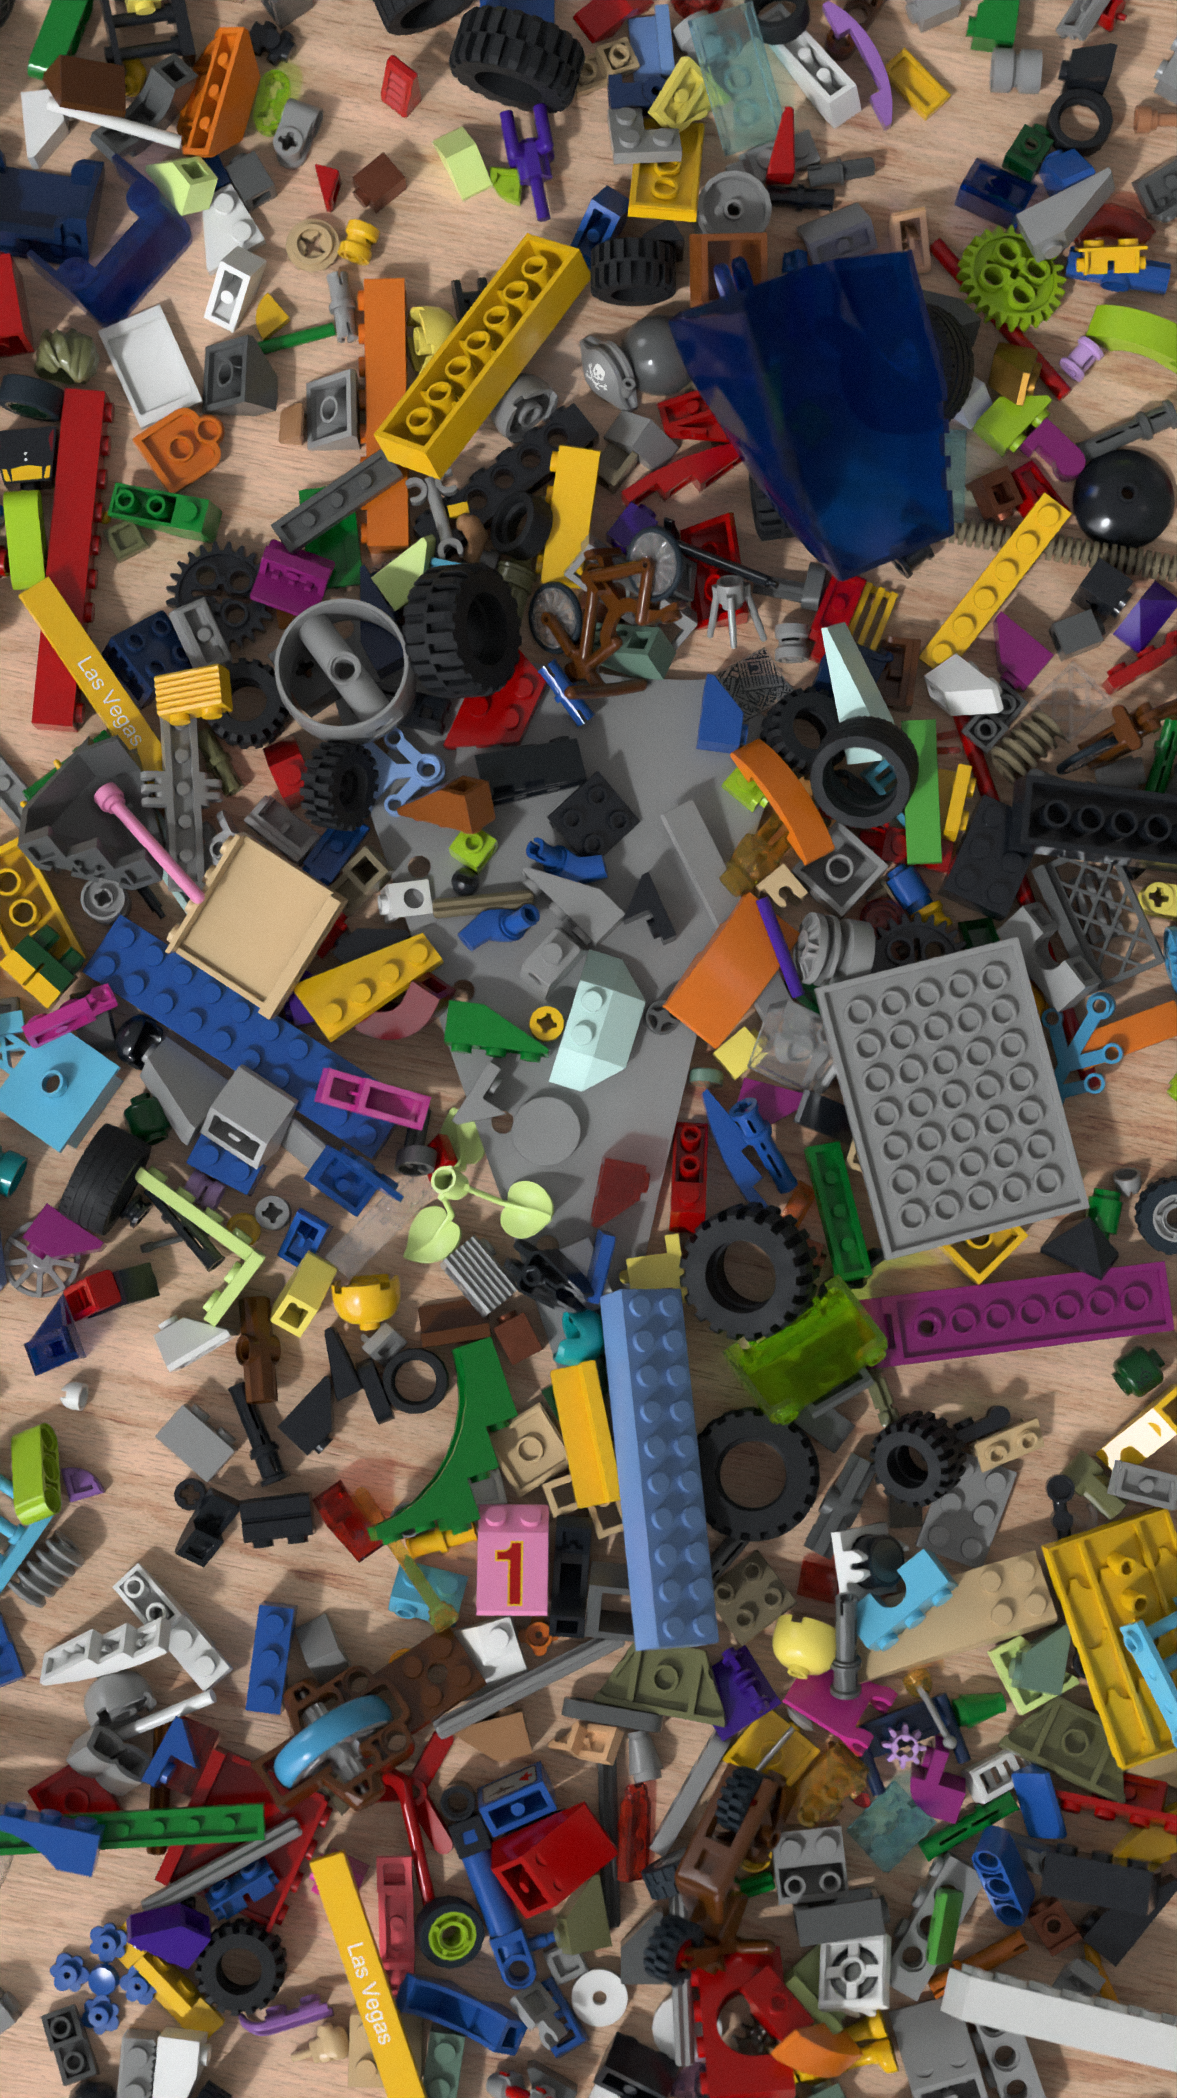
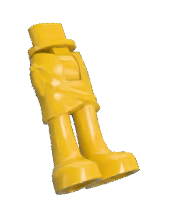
M876 2009L875 2017L865 2015L862 2020L840 2031H847L854 2042L865 2039H880L860 2047L859 2049L864 2055L843 2073L871 2064L879 2065L885 2073L891 2074L899 2071L890 2036L888 2037V2030L881 2009ZM793 2068L795 2085L799 2084V2082L809 2085L820 2084L831 2079L816 2077Z

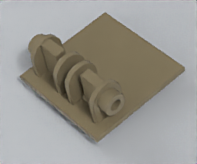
M758 1550L716 1581L718 1585L714 1591L715 1609L741 1646L772 1624L779 1616H782L798 1604Z

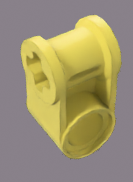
M1154 882L1142 888L1137 897L1145 915L1171 919L1177 922V885ZM1155 892L1156 898L1162 901V903L1154 906V900L1149 899V895Z

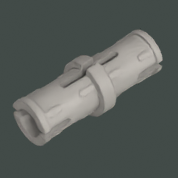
M335 271L326 276L331 296L329 310L330 314L334 315L337 341L345 343L344 337H347V343H351L358 339L354 317L356 303L351 299L348 273L341 271V277L338 278V271Z

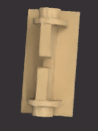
M1023 1417L1020 1418L1019 1422L1002 1428L1001 1432H993L974 1439L973 1443L969 1444V1449L973 1457L977 1456L981 1472L983 1473L1045 1445L1038 1418L1026 1419Z

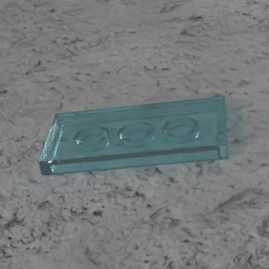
M753 1L687 21L724 155L729 156L775 141L783 112Z

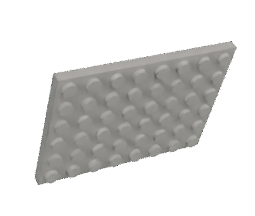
M1018 937L814 989L886 1261L1090 1208Z

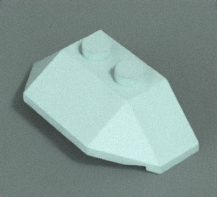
M589 949L549 1082L582 1092L626 1068L646 1001L622 959Z

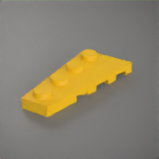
M420 933L298 982L293 992L331 1043L407 990L412 980L428 971L431 973L444 964V961L426 936Z

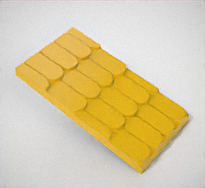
M1154 1507L1147 1511L1119 1519L1118 1521H1113L1088 1531L1059 1539L1056 1542L1042 1545V1551L1057 1599L1061 1602L1073 1644L1080 1656L1095 1708L1099 1711L1112 1756L1116 1759L1118 1767L1127 1770L1176 1752L1177 1748L1173 1743L1172 1733L1132 1653L1126 1648L1124 1636L1120 1630L1121 1626L1143 1620L1145 1626L1148 1627L1177 1611V1607L1172 1599L1177 1596V1533L1169 1510ZM1177 1627L1153 1640L1162 1660L1177 1652ZM1175 1669L1169 1675L1177 1689V1669Z

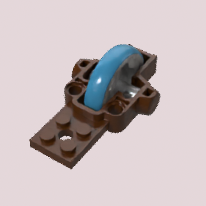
M447 1624L374 1674L367 1667L354 1665L324 1685L314 1677H308L295 1683L283 1695L293 1736L250 1765L261 1777L273 1796L275 1805L283 1814L324 1786L329 1788L354 1811L363 1810L377 1802L386 1792L382 1777L413 1755L415 1741L412 1735L486 1686L487 1683ZM437 1665H442L448 1670L446 1679L440 1683L431 1682L428 1678L430 1669ZM359 1677L368 1679V1685L363 1691L355 1692L351 1690V1685L355 1679ZM383 1690L390 1691L403 1711L402 1715L395 1721L388 1704L381 1697L376 1696ZM334 1698L337 1704L333 1710L328 1712L324 1703ZM303 1719H304V1721L306 1722V1724L308 1725V1726L305 1727V1728H304ZM403 1735L406 1737V1743L402 1749H389V1742L394 1736ZM371 1756L375 1763L365 1770L360 1760ZM274 1767L279 1783L286 1790L290 1791L284 1796L280 1794L268 1775V1770ZM336 1774L340 1775L345 1784L336 1779L338 1777Z

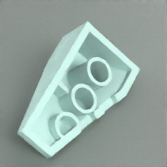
M842 622L821 628L839 723L846 719H851V717L874 716L886 719V721L894 724L891 713L846 623ZM858 747L845 749L847 765L885 759L870 749Z

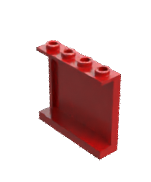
M216 1745L212 1750L187 1807L264 1802L266 1830L290 1817H295L302 1828L303 1833L301 1836L265 1855L271 1869L280 1882L274 1886L276 1890L255 1903L249 1893L242 1896L248 1907L240 1911L239 1914L267 1926L265 1931L270 1933L274 1924L282 1925L290 1907L284 1904L289 1891L296 1893L304 1876V1873L298 1871L304 1858L309 1861L311 1860L319 1842L313 1839L318 1826L325 1828L333 1811V1808L327 1806L330 1797L327 1794L316 1791L283 1814L275 1805V1800L261 1777L250 1765L254 1761ZM269 1769L268 1775L280 1794L284 1796L290 1791L286 1790L279 1783L274 1770ZM247 1841L169 1846L155 1881L168 1886L170 1882H175ZM239 1869L238 1871H236V1872L230 1874L229 1876H227V1877H225V1878H223V1879H229L230 1877H232V1876H234L235 1874H237L238 1872H240L241 1869ZM214 1884L196 1894L205 1898L204 1894L210 1891Z

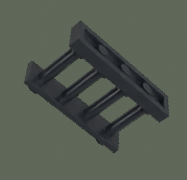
M100 0L109 46L104 47L106 63L122 65L124 61L175 53L189 67L194 66L196 52L185 0H168V3L163 4L164 7L156 9L155 12L148 15H137L136 12L112 15L109 0ZM164 21L167 24H173L175 36H170V40L122 48L118 46L115 29Z

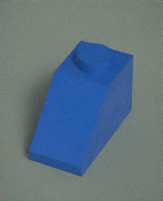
M1074 148L1066 152L1060 149L1050 153L1044 158L1039 171L1040 178L1049 197L1096 173L1093 166Z
M608 185L591 199L570 245L580 249L589 269H591L592 248L605 241L617 239L629 218V198Z
M707 674L704 683L696 749L731 754V752L739 749L740 744L746 745L748 724H742L744 712L712 674Z

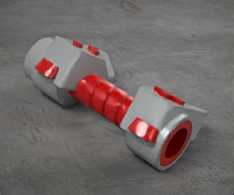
M512 2070L493 2073L486 2082L487 2092L495 2098H555V2089L547 2085L533 2088L531 2092L526 2090L522 2075Z

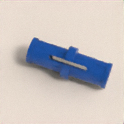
M555 658L547 664L555 676L552 675L546 665L537 672L541 674L556 695L554 699L557 704L559 702L562 703L576 723L575 725L579 727L585 723V720L578 710L582 712L587 721L595 713L592 712L584 699L570 700L565 697V688L577 686L576 682L571 683Z

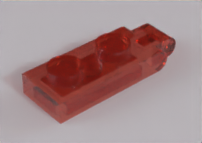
M644 1782L627 1785L625 1788V1799L620 1805V1818L618 1820L619 1852L616 1858L618 1868L617 1881L634 1882L643 1880L641 1872L649 1865L650 1849L648 1847L650 1845L652 1803L648 1797V1786Z

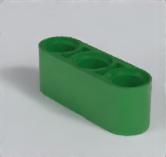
M94 0L51 1L28 62L27 74L29 77L43 81L44 72L60 54L76 56L92 14Z

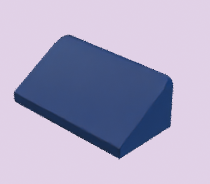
M1034 1764L1014 1771L1011 1777L1028 1835L1032 1838L1043 1839L1066 1838L1067 1831L1050 1772Z

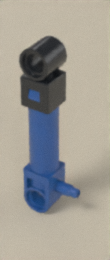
M454 1781L447 1785L442 1793L440 1801L441 1810L451 1820L449 1821L448 1830L459 1860L462 1859L490 1936L489 1943L502 1979L512 1989H525L533 1983L537 1973V1961L534 1951L556 1942L554 1931L543 1932L528 1938L524 1924L520 1922L513 1900L491 1870L493 1839L480 1811L473 1812L477 1799L476 1792L467 1782ZM456 1792L463 1793L468 1799V1805L463 1809L453 1808L449 1803L451 1794ZM520 1960L528 1965L529 1971L524 1976H516L511 1972L509 1966L513 1962Z

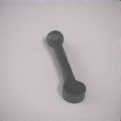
M202 1230L207 1237L210 1236L208 1233ZM178 1235L156 1242H147L141 1244L140 1249L142 1253H147L156 1248L182 1242L183 1239Z

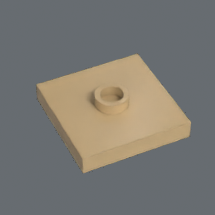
M542 1401L509 1422L510 1426L489 1434L499 1467L518 1498H521L569 1467L562 1433Z

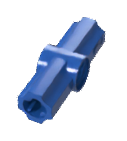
M1071 246L1069 249L1065 268V277L1100 283L1103 289L1113 292H1126L1133 289L1161 295L1166 293L1171 273V264L1146 259L1145 270H1139V273H1114L1113 260L1108 261V274L1083 275V272H1076V258H1082V252L1075 251V246Z

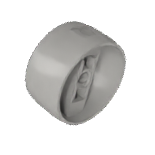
M332 599L309 607L289 624L277 647L275 655V680L282 702L303 729L321 740L361 745L384 737L405 718L412 706L416 693L418 674L413 672L410 666L411 658L406 654L404 646L407 645L406 635L403 636L401 627L387 613L360 600ZM351 620L369 622L384 628L401 643L404 653V673L399 689L391 702H389L360 660L333 625L334 623ZM303 644L361 723L349 726L326 725L308 718L296 709L291 696L290 676L294 660ZM352 666L355 668L354 674L350 678H338L339 671L343 667Z

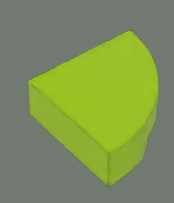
M490 166V179L496 193L506 202L520 206L522 185L519 182L517 169Z

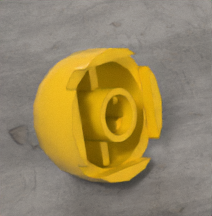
M369 1274L350 1277L351 1284L344 1286L341 1285V1279L331 1283L335 1310L346 1322L359 1324L360 1330L380 1328V1322L391 1318L396 1313L400 1304L401 1289L399 1275H395L390 1281L389 1274Z

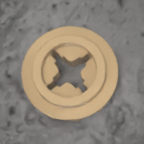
M307 219L297 223L290 230L286 239V252L289 260L298 270L302 269L313 274L320 270L326 271L333 262H336L340 243L336 231L330 224L319 219ZM320 237L319 248L323 253L313 251L307 256L308 249L304 241L313 243Z

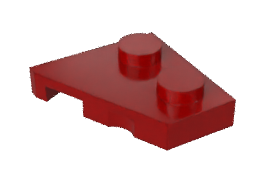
M721 382L657 403L665 434L669 438L727 443L739 442Z

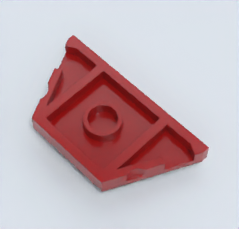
M518 650L520 654L519 662L514 666L515 673L499 692H495L490 696L464 698L443 744L445 749L456 750L458 747L476 746L478 749L490 748L493 745H502L503 747L520 746L548 685L541 674L537 672L538 670L520 650Z

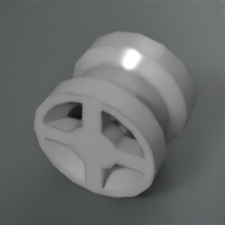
M278 1196L264 1197L255 1208L257 1222L267 1230L277 1231L283 1229L291 1220L292 1210L286 1200Z

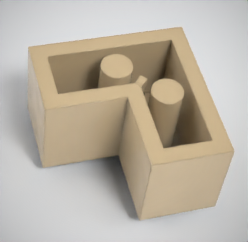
M570 1475L542 1484L553 1518L557 1517V1515L561 1516L579 1509L576 1505ZM620 1500L587 1507L598 1539L623 1531Z

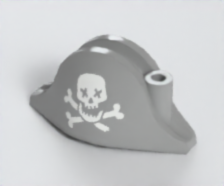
M591 335L580 341L583 372L585 380L592 391L621 410L628 412L637 410L635 375L625 351L609 340L602 341Z

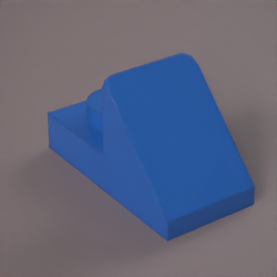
M175 1716L141 1779L143 1782L156 1788H160L162 1783L167 1784L172 1778L177 1765L173 1764L175 1758L194 1768L201 1769L188 1721Z

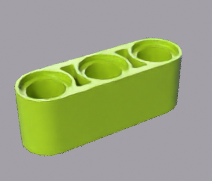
M40 490L6 491L3 496L11 583L13 590H27L46 578L48 554L42 496Z
M42 1423L19 1432L11 1438L14 1509L18 1519L24 1525L33 1524L56 1515L61 1511L57 1436L48 1423Z

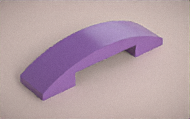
M830 1L823 3L822 11L837 40L848 34L851 35L879 90L870 96L869 102L884 131L890 129L893 114L891 87L878 50L865 30L846 11Z

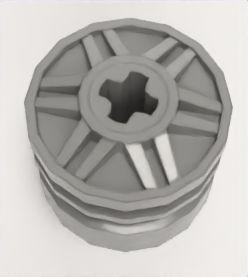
M810 912L804 917L798 930L800 934L793 950V962L801 983L809 985L813 983V985L822 987L828 983L830 985L870 974L875 955V934L870 922L843 918L839 921L836 916H824V914Z

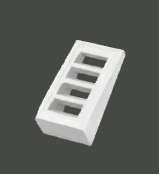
M1003 1749L961 1770V1775L966 1778V1786L974 1802L985 1804L1014 1788L1012 1777H1009L1003 1761H1007L1012 1773L1019 1770L1020 1767L1014 1756L1015 1754ZM1022 1758L1025 1767L1033 1764ZM993 1767L1000 1780V1782L997 1784L990 1771V1769ZM980 1774L982 1775V1778H983V1780H984V1782H985V1784H986V1786H987L986 1789H985L984 1784H983V1782H982V1780H981V1778H980V1776H979Z

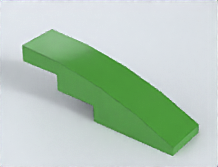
M936 719L901 721V729L912 740L911 742L915 746L919 761L917 784L910 801L905 807L907 864L942 863Z

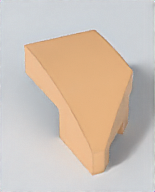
M577 1721L571 1725V1732L558 1741L552 1739L547 1746L550 1750L560 1754L613 1766L624 1732L617 1727L591 1723L584 1726Z

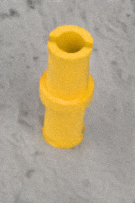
M471 1522L473 1529L457 1535H453L451 1530L440 1532L439 1526H436L434 1531L406 1538V1546L410 1558L413 1560L437 1551H441L443 1554L449 1552L451 1547L471 1541H478L475 1522Z

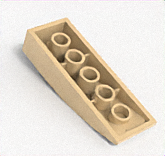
M1035 1550L953 1575V1579L959 1585L951 1591L953 1596L945 1604L939 1607L934 1605L925 1613L926 1618L922 1623L912 1629L906 1628L898 1635V1642L886 1651L868 1649L857 1635V1654L862 1660V1667L858 1670V1683H865L1056 1625L1058 1617ZM906 1591L882 1600L889 1608L895 1607L903 1601Z

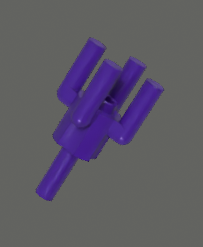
M542 103L533 106L537 138L530 137L519 141L513 111L505 110L500 113L501 129L509 167L517 169L521 185L531 186L537 221L539 222L547 221L551 218L544 183L553 178L550 163L555 159L554 142L546 104Z

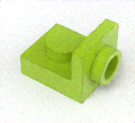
M738 767L722 783L721 787L752 813L759 805L763 808L769 805V801L753 780L748 783Z

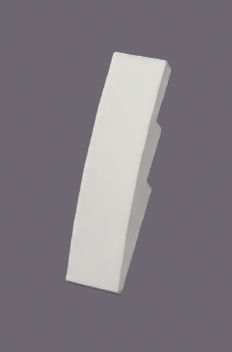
M160 1617L138 1629L129 1623H125L103 1635L91 1629L44 1653L40 1683L47 1686L108 1675L166 1654L169 1650L172 1622L164 1617Z

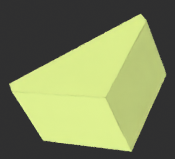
M462 126L432 141L462 201L493 187L475 141Z

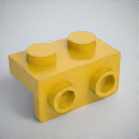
M958 764L956 772L938 768L941 839L955 842L958 831L966 830L969 811L963 810L965 798L973 797L976 778L970 777L972 766Z

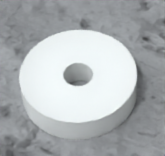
M590 1968L588 1972L579 1976L573 1985L571 1996L573 2009L576 2015L588 2025L595 2027L611 2025L620 2019L627 2007L628 1993L626 1984H621V1976L609 1968ZM595 1992H604L606 1999L603 2002H596L593 1999Z

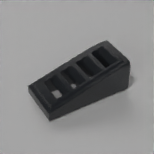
M333 1326L324 1330L335 1397L337 1401H340L364 1388L337 1328Z

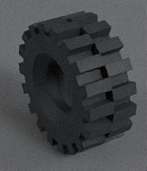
M331 740L319 744V749L314 748L311 755L313 759H307L304 764L307 767V772L302 773L300 779L304 781V787H300V795L304 796V800L300 802L302 809H307L304 815L307 819L311 820L313 825L341 831H354L356 827H361L364 824L363 818H369L371 814L369 807L370 805L374 806L376 799L373 798L374 791L378 792L379 784H375V778L379 777L378 770L373 769L376 765V760L374 757H370L371 751L365 749L362 745Z

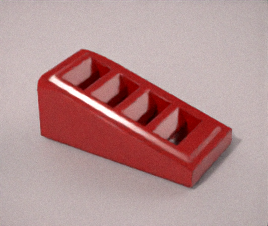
M391 54L386 62L381 100L401 117L407 118L421 102L418 73Z
M792 106L785 107V111L782 113L765 178V184L768 185L791 184L795 175L794 109H792Z
M108 1269L87 1276L63 1291L75 1322L119 1303L122 1299L112 1271Z

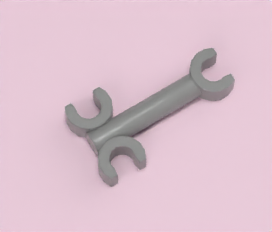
M451 468L446 471L440 480L434 477H428L423 480L412 477L405 481L407 489L412 487H419L421 489V493L418 496L410 498L413 506L422 505L428 498L440 538L437 553L439 559L446 560L444 551L447 547H455L459 558L463 557L464 553L461 542L453 537L441 494L450 497L458 492L456 485L450 487L442 485L444 478L453 476Z

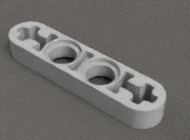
M716 1730L713 1731L654 1834L648 1849L662 1857L666 1856L728 1748L732 1737L723 1742Z

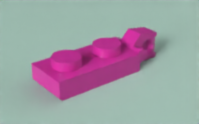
M107 983L92 988L90 994L86 995V997L70 999L64 1002L60 1009L32 1017L28 1024L21 1026L32 1048L36 1049L95 1021V1016L118 1006V1002Z

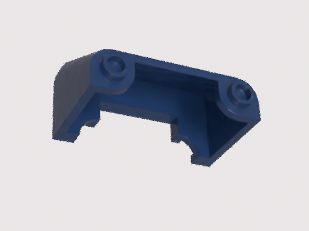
M0 150V251L5 252V254L10 253L12 257L69 266L85 265L89 261L105 178L104 162L88 159L78 160L72 166L71 176L8 167L5 155Z

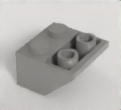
M241 1064L211 1105L200 1133L257 1170L278 1152L299 1100Z
M839 1820L784 1825L781 1830L780 1842L772 1850L779 1905L848 1898L849 1888L842 1827Z

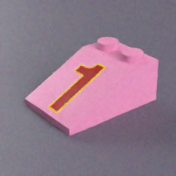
M479 1504L481 1519L478 1520L476 1615L547 1616L549 1505Z

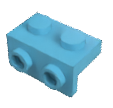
M401 1559L391 1592L388 1610L401 1618H418L428 1621L435 1627L443 1628L448 1624L449 1627L455 1628L468 1576Z

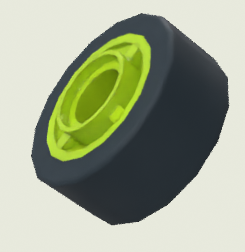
M451 1895L437 1897L427 1903L417 1915L414 1926L415 1941L427 1960L437 1967L448 1969L464 1966L473 1960L480 1951L485 1936L483 1922L477 1911L461 1897ZM456 1926L452 1936L442 1938L446 1928Z

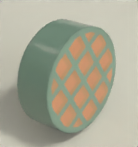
M699 1067L692 1068L689 1072V1084L706 1088H719L723 1086L724 1073L720 1070Z

